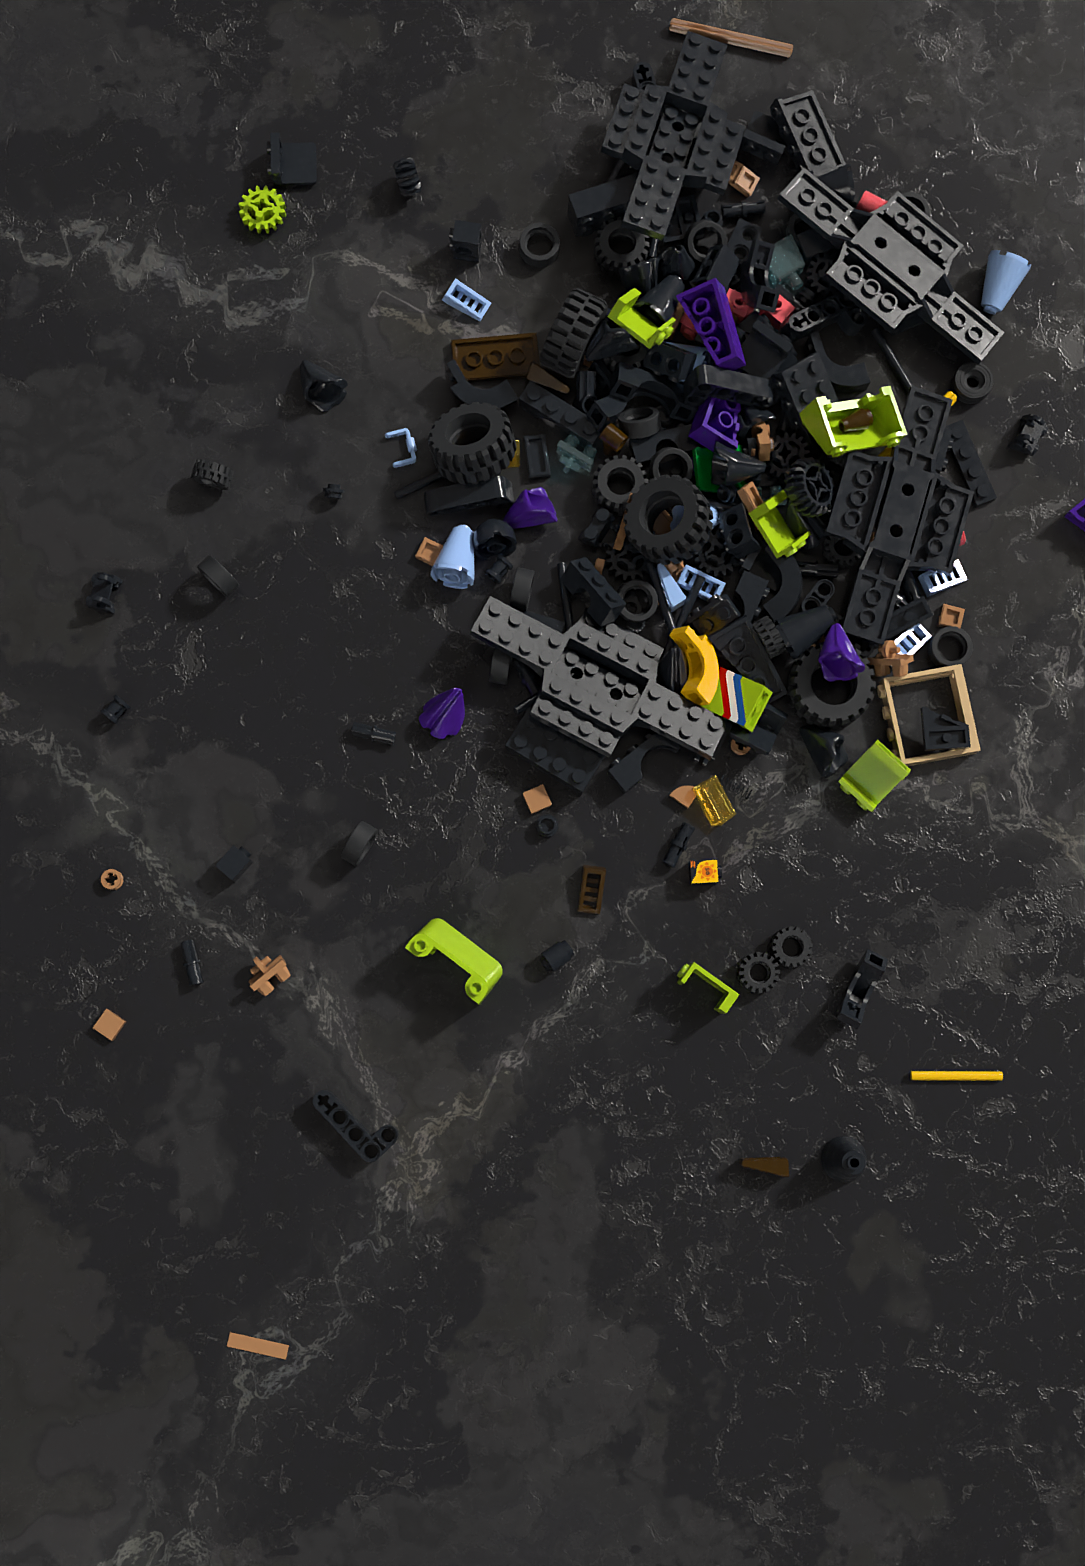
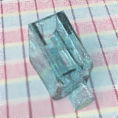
M791 234L775 243L768 279L774 286L788 283L792 291H795L804 284L799 275L803 272L805 263Z

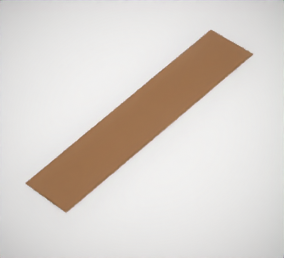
M630 493L628 503H631L632 499L630 497L633 493ZM623 519L613 547L619 551L622 549L626 536L624 530L626 524L623 522Z
M232 1332L229 1334L227 1347L286 1359L289 1345Z

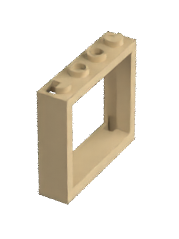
M962 664L909 673L902 677H887L879 682L877 691L879 698L883 699L882 715L884 720L888 722L889 728H887L886 732L888 740L892 741L893 750L891 752L906 766L972 755L981 751ZM949 676L958 720L969 725L971 747L969 749H956L905 759L890 687Z

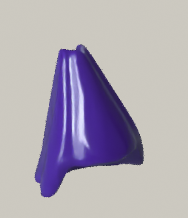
M537 487L531 490H523L502 521L508 523L513 529L555 523L558 519L555 508L549 500L546 491L542 487Z
M839 623L831 625L818 656L823 676L829 682L854 679L858 676L857 673L865 670V665L860 660Z
M452 688L438 694L423 706L424 712L419 716V722L423 728L431 729L430 734L432 736L444 739L447 735H456L460 731L465 717L464 699L461 689Z

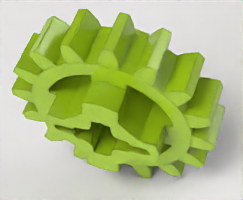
M256 186L255 192L249 189V196L242 195L244 202H239L241 209L239 214L243 224L248 225L251 231L256 228L258 234L261 233L262 229H265L268 234L271 227L276 231V224L282 225L283 220L281 217H286L284 210L286 205L283 202L282 195H277L276 189H272L269 192L268 186H265L263 190Z

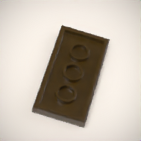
M537 332L451 340L452 360L455 359L469 383L526 378L531 362L540 366Z

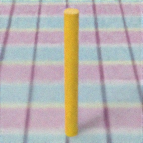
M911 1071L910 1079L1002 1081L1003 1073L1002 1071Z

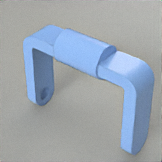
M407 428L385 434L386 438L406 434V444L412 458L394 462V468L416 462L415 452L417 448L415 440L410 436Z

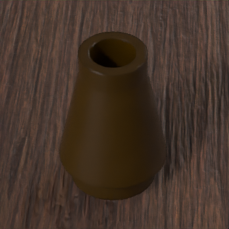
M860 408L844 419L839 420V429L842 433L867 430L869 426L873 425V415L869 409Z

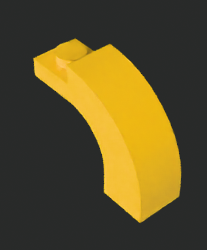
M690 626L675 628L669 636L684 652L689 664L688 679L681 693L686 699L700 706L708 705L715 695L719 680V666L714 647L706 635L697 636Z

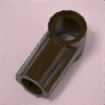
M612 423L599 436V439L603 441V453L607 457L618 456L623 445L628 440V436Z

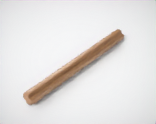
M672 18L669 27L672 32L687 35V32L690 31L722 43L790 57L793 51L792 44Z

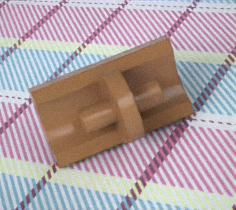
M886 640L884 645L879 646V654L875 658H867L870 662L869 665H874L875 676L890 674L889 666H892L894 677L905 676L908 674V663L914 661L913 654H896L900 653V647H896L893 640Z
M268 955L263 960L256 956L253 959L256 965L250 969L251 973L255 976L248 982L254 991L258 990L262 995L267 996L274 989L268 981L272 976L275 975L282 983L291 975L281 955L273 961Z

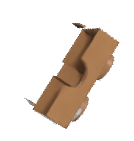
M764 421L752 426L751 435L752 438L756 437L759 460L770 461V451H774L773 438H769L770 427ZM751 449V456H755L756 449Z

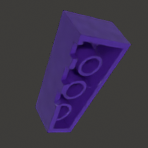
M713 278L676 295L717 366L732 371L745 366L746 362L725 287L716 278Z
M740 368L734 370L736 372L743 373V370H741ZM708 397L703 404L699 405L688 436L714 452L716 441L736 450L738 448L736 433L739 432L737 418L741 404Z

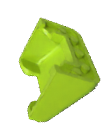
M891 386L881 387L879 389L880 393L875 396L867 393L861 399L831 403L830 399H826V396L816 397L799 413L802 424L827 455H832V457L841 456L846 452L881 446L895 447L907 435ZM860 408L871 411L873 425L869 426L867 430L847 431L845 433L840 431L839 420L844 419Z
M435 918L428 922L405 947L416 957H424L429 953L433 955L438 949L470 973L471 976L465 984V991L479 1005L502 976V966L498 961L442 919Z

